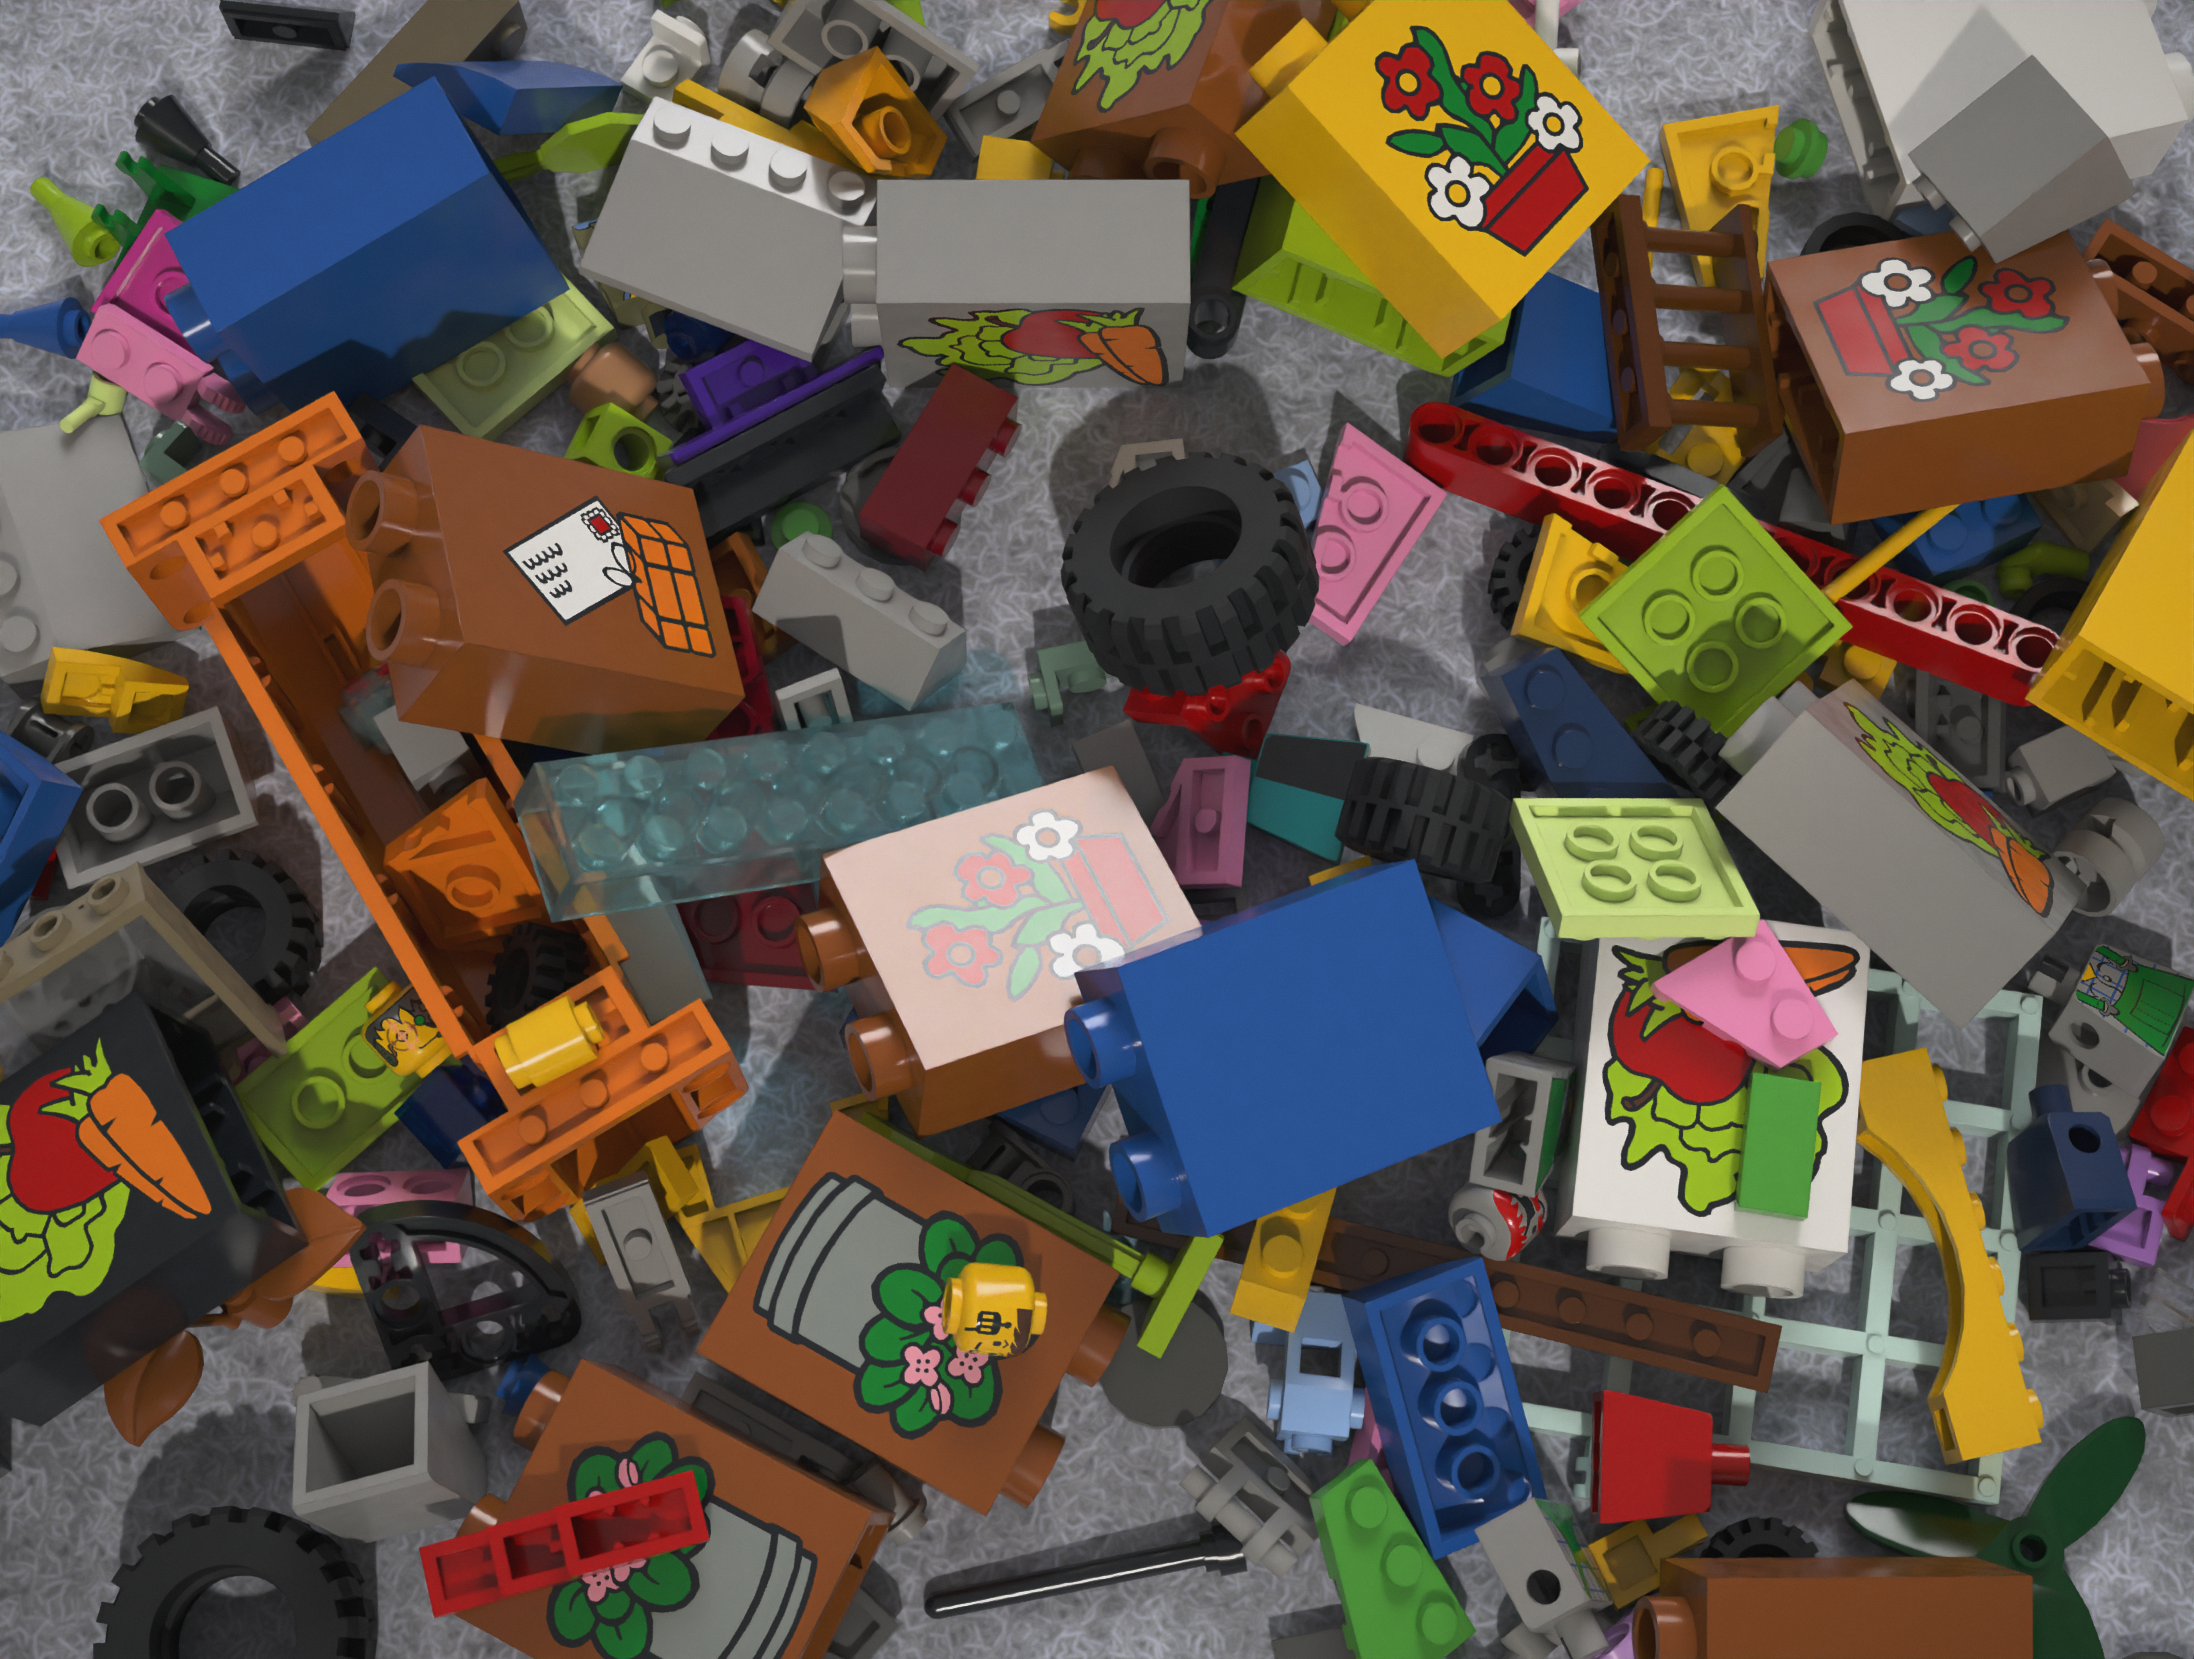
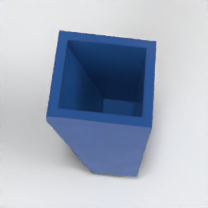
M1547 271L1512 309L1504 343L1454 375L1448 404L1504 425L1606 444L1618 438L1599 293Z
M1427 895L1484 1067H1486V1060L1488 1058L1506 1052L1521 1051L1534 1054L1559 1020L1542 956Z

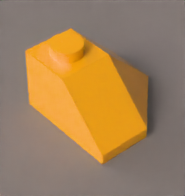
M878 46L822 69L803 107L811 116L815 126L826 135L838 152L867 173L914 179L929 177L948 139L947 135Z

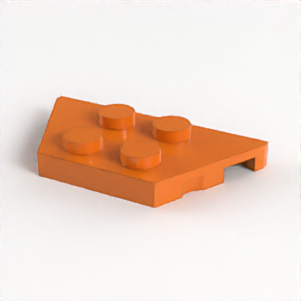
M487 777L473 782L385 846L383 867L436 949L465 952L486 950L493 954L497 952L503 953L502 941L506 935L513 936V928L517 924L523 925L524 922H532L574 933L580 936V940H583Z

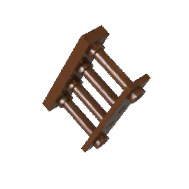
M1619 194L1590 225L1620 450L1642 452L1670 430L1672 424L1737 428L1741 457H1754L1784 434V408L1778 399L1757 259L1758 236L1753 229L1750 205L1738 204L1709 231L1648 227L1646 221L1643 220L1640 196ZM1648 252L1712 257L1717 288L1657 284L1654 278L1651 277ZM1656 309L1720 313L1725 345L1664 341L1663 337L1659 334ZM1664 366L1729 370L1733 402L1672 399L1671 395L1667 392Z

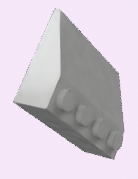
M655 96L630 139L579 265V274L812 362L844 298L842 274L844 226H877V180Z
M120 414L90 418L71 433H65L60 428L59 423L0 432V678L22 700L42 692L51 647L85 650L129 659L201 631L200 627L187 631H178L172 628L126 569L99 522V519L150 492L143 472L138 465L137 456Z

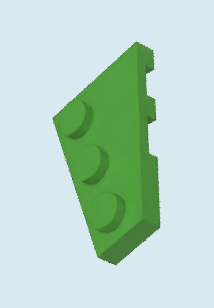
M1372 1459L1357 1460L1309 1497L1329 1579L1336 1581L1346 1622L1341 1624L1347 1649L1354 1651L1356 1659H1443L1477 1632Z

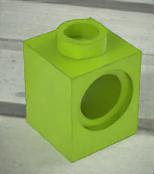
M610 402L592 408L585 413L563 458L662 481L668 468L660 469L655 457L668 451L673 441ZM617 441L626 447L629 454V465L626 470L618 464L614 455Z

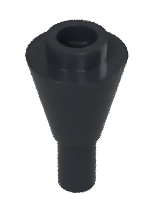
M174 95L165 96L161 100L158 97H153L137 113L134 120V125L138 128L135 135L137 143L193 168L198 167L214 181L229 186L240 176L241 171L212 149V144Z

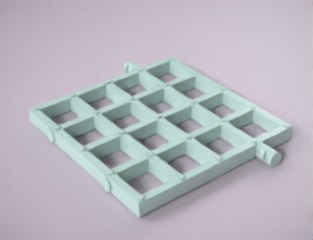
M1542 916L1536 926L1533 951L1542 956L1554 997L1559 951L1582 954L1583 941L1573 938H1557L1550 918ZM1869 968L1867 1000L1889 1003L1884 1056L1915 1050L1920 1008L1933 1011L1939 1010L1898 973ZM2001 989L1975 1016L1977 1018L2009 1022L2001 1108L1952 1100L1943 1102V1106L1950 1127H1956L1963 1134L1998 1139L1990 1228L1985 1227L1980 1232L1987 1256H1993L1997 1260L2003 1274L2005 1292L2003 1296L1999 1297L2007 1323L2013 1322L2015 1324L2021 1251L2018 1249L2006 1151L2008 1143L2034 1122L2028 1093L2035 1089L2043 996ZM1548 1033L1534 1052V1055L1571 1063L1573 1040L1552 1037ZM1524 1150L1510 1152L1512 1156L1526 1160L1527 1155ZM1874 1156L1869 1209L1851 1206L1849 1236L1866 1238L1857 1331L1764 1316L1766 1298L1736 1293L1734 1311L1698 1305L1781 1325L1782 1330L1778 1344L1780 1348L1854 1359L1844 1455L1751 1440L1756 1391L1727 1383L1721 1435L1712 1433V1443L1748 1445L1750 1468L1894 1492L1923 1494L1949 1501L1985 1507L1999 1504L2003 1452L1969 1460L1968 1475L1876 1460L1885 1365L1938 1373L1944 1345L1888 1336L1897 1244L1938 1249L1924 1217L1900 1214L1903 1185ZM1561 1159L1544 1183V1187L1558 1189ZM1521 1252L1509 1260L1520 1262ZM1614 1277L1613 1285L1641 1292L1643 1280ZM1502 1328L1508 1349L1511 1330ZM1605 1354L1601 1391L1612 1390L1629 1394L1633 1360ZM1522 1402L1530 1432L1586 1441L1584 1457H1577L1575 1472L1581 1473L1582 1476L1581 1484H1573L1572 1499L1590 1503L1592 1413Z

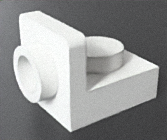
M656 10L650 18L653 36L620 79V83L623 85L622 90L648 105L651 104L655 96L672 102L673 91L676 86L687 78L698 83L711 65L704 32L691 20L683 16H677L674 19L660 10Z

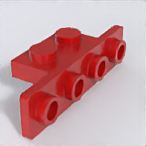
M2184 1026L2128 1134L2131 1143L2150 1148L2151 1153L2185 1165L2161 1213L2170 1236L2182 1242L2187 1241L2194 1227V1029Z

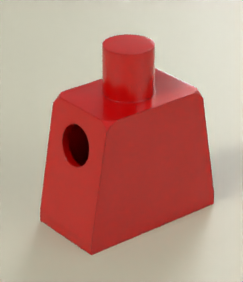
M1602 1390L1594 1392L1590 1523H1619L1710 1512L1711 1485L1744 1487L1748 1485L1750 1477L1748 1445L1712 1443L1713 1420L1710 1413L1618 1391Z

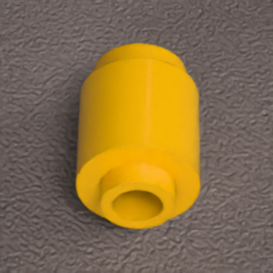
M566 995L506 1026L507 1033L495 1038L494 1045L503 1067L517 1089H521L531 1083L539 1088L599 1058L595 1044L604 1040L605 1035L589 1003L586 1001L576 1006L570 996Z

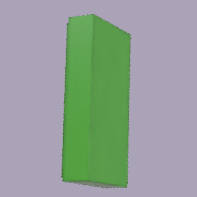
M1753 1072L1748 1077L1734 1211L1802 1222L1808 1218L1822 1083Z

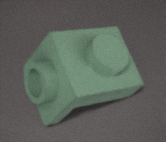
M177 420L169 430L161 431L151 439L145 449L144 457L138 465L152 485L158 488L187 472L188 470L184 467L203 446L192 429L183 421Z

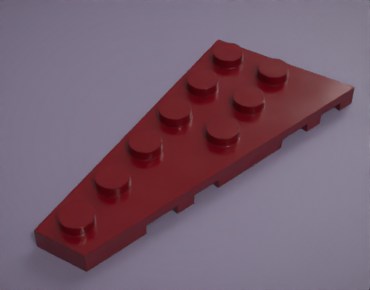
M720 595L745 698L678 769L664 767L655 869L659 878L666 880L706 982L817 991L812 985L800 957L795 936V919L797 916L817 911L818 899L750 601L746 598ZM838 988L833 989V990H830V991H827V992L839 993Z

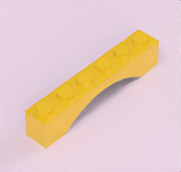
M1924 1047L1862 1061L1856 1143L1878 1158L1907 1189L1926 1219L1941 1257L1948 1294L1947 1335L1940 1369L1927 1397V1402L1945 1465H1950L2041 1443L2038 1429L2043 1428L2044 1417L2036 1393L2031 1388L2026 1389L2019 1362L2024 1360V1347L2020 1333L2013 1322L2007 1323L1999 1297L2003 1296L2005 1292L2001 1268L1993 1256H1987L1980 1232L1985 1229L1986 1225L1982 1203L1976 1192H1969L1961 1167L1965 1166L1967 1160L1964 1141L1959 1130L1956 1127H1950L1943 1106V1102H1946L1948 1097L1946 1080L1941 1067L1937 1063L1931 1064L1927 1048Z

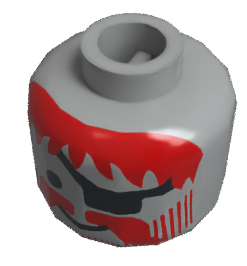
M1469 1179L1454 1192L1448 1205V1221L1454 1236L1460 1244L1472 1253L1482 1254L1486 1258L1496 1261H1506L1519 1254L1541 1231L1548 1217V1204L1542 1188L1532 1198L1470 1183Z

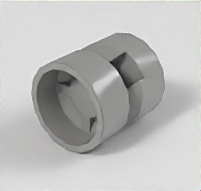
M757 29L748 31L732 49L719 77L718 94L754 113L760 111V116L788 130L801 120L810 124L812 118L803 107L818 77L766 43L769 38L768 35Z
M2106 797L2097 801L2077 822L2073 831L2066 834L2050 853L2088 885L2072 910L2088 917H2103L2112 913L2131 891L2135 882L2141 880L2160 859L2165 850V844L2159 825L2145 810L2130 801Z

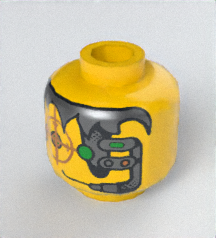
M393 979L364 1005L372 1016L363 1025L361 1037L397 1076H407L416 1072L422 1079L452 1054L412 983H409L402 989Z

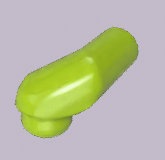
M2036 541L2000 561L1995 572V578L1999 580V592L2005 598L2020 599L2027 589L2033 586L2032 579L2044 573L2081 580L2089 568V554L2086 551L2046 541Z

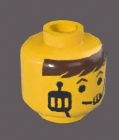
M972 1262L964 1266L958 1278H948L943 1296L942 1329L944 1334H953L955 1345L962 1352L1016 1357L1027 1347L1031 1334L1042 1335L1047 1315V1297L1045 1293L1035 1292L1032 1276L1025 1268L1012 1265Z

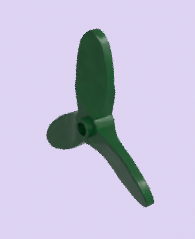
M2126 1416L2112 1419L2096 1428L2073 1446L2056 1463L2038 1487L2021 1517L2011 1521L1949 1500L1923 1494L1891 1491L1868 1492L1856 1496L1843 1507V1515L1847 1523L1860 1536L1880 1547L1905 1557H1976L2033 1576V1659H2105L2090 1612L2062 1567L2064 1549L2096 1526L2123 1494L2137 1470L2144 1453L2146 1440L2144 1424L2139 1418ZM2020 1544L2026 1545L2031 1550L2033 1562L2022 1556L2019 1548Z

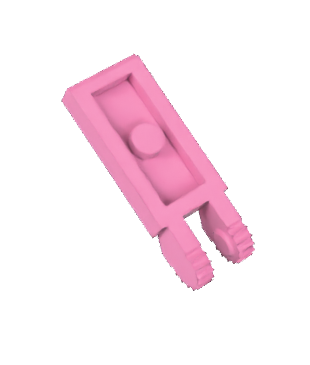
M108 303L98 308L76 359L113 383L120 385L121 388L175 422L177 420L183 421L202 440L215 446H226L233 434V428L229 426L230 424L219 419L217 415L198 403L202 398L210 404L216 405L217 408L222 409L224 412L227 411L230 414L235 413L236 415L238 413L241 414L246 404L233 385L214 373V367L203 362L200 358L116 305Z

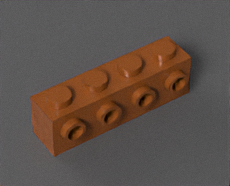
M2106 218L2082 253L2084 261L2103 259L2109 265L2114 275L2118 292L2119 309L2117 322L2129 344L2149 343L2155 349L2161 363L2171 368L2181 380L2194 385V271Z

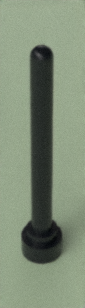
M1216 1521L1211 1522V1530L1199 1532L1200 1539L932 1592L924 1601V1610L930 1618L942 1619L1205 1566L1206 1572L1220 1570L1221 1577L1247 1572L1248 1569L1246 1558L1240 1552L1243 1544L1220 1522Z

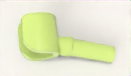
M93 371L86 400L60 421V428L65 433H71L97 414L105 416L121 414L127 391L118 384L107 382L106 377Z

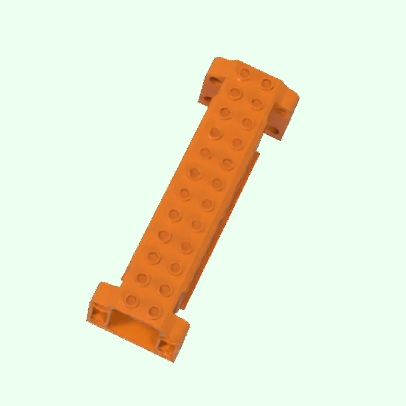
M332 391L99 519V522L126 569L172 628L178 631H187L202 625L205 626L456 1060L469 1054L473 1062L497 1090L508 1112L457 1141V1144L486 1194L515 1223L524 1226L538 1221L558 1209L577 1203L582 1198L581 1192L589 1190L597 1181L618 1173L646 1142L667 1135L673 1146H676L698 1133L718 1113L742 1098L748 1091L749 1086L730 1046L701 998L651 1027L643 1006L619 966L631 958L500 738L460 732L587 945L583 954L589 955L590 965L583 971V974L590 975V977L530 1013L569 995L576 1006L586 1001L589 1003L605 1035L604 1040L595 1044L599 1058L539 1088L531 1083L521 1089H517L509 1078L494 1045V1039L507 1033V1028L504 1027L492 1034L490 1032L492 1025L487 1024L485 1017L491 1009L485 1007V996L492 991V986L487 985L489 973L495 975L497 966L493 963L496 954L486 950L465 952L436 949L383 867L385 846L428 816L431 811L410 782L373 719L377 714L395 705L394 697L386 700L388 696L382 697L384 690L387 689L383 685L389 678L380 682V677L383 674L377 676V673L374 671L362 675L360 679L364 678L365 680L371 676L370 681L373 680L374 682L365 688L362 696L364 698L361 701L368 696L369 698L357 707L354 713V707H352V710L351 707L349 709L346 699L342 697L346 694H341V692H344L342 691L343 687H346L348 682L382 662L372 657L366 641L367 615L375 595L367 552L358 551L351 547L347 539L345 526L348 501L357 480L366 471L375 470L380 472L337 394L335 391ZM371 698H373L369 703H367L363 708H361V709L356 713V711H357L363 704H365L367 701H369ZM374 700H376L373 704H371V705H370L369 707H367L364 711H362V710H363L366 706H368L371 702H373ZM378 701H380V702H379V703H381L380 705H378L377 707H375V708H374L373 710H371L368 714L364 713L366 710H368L370 707H372L375 703H377Z

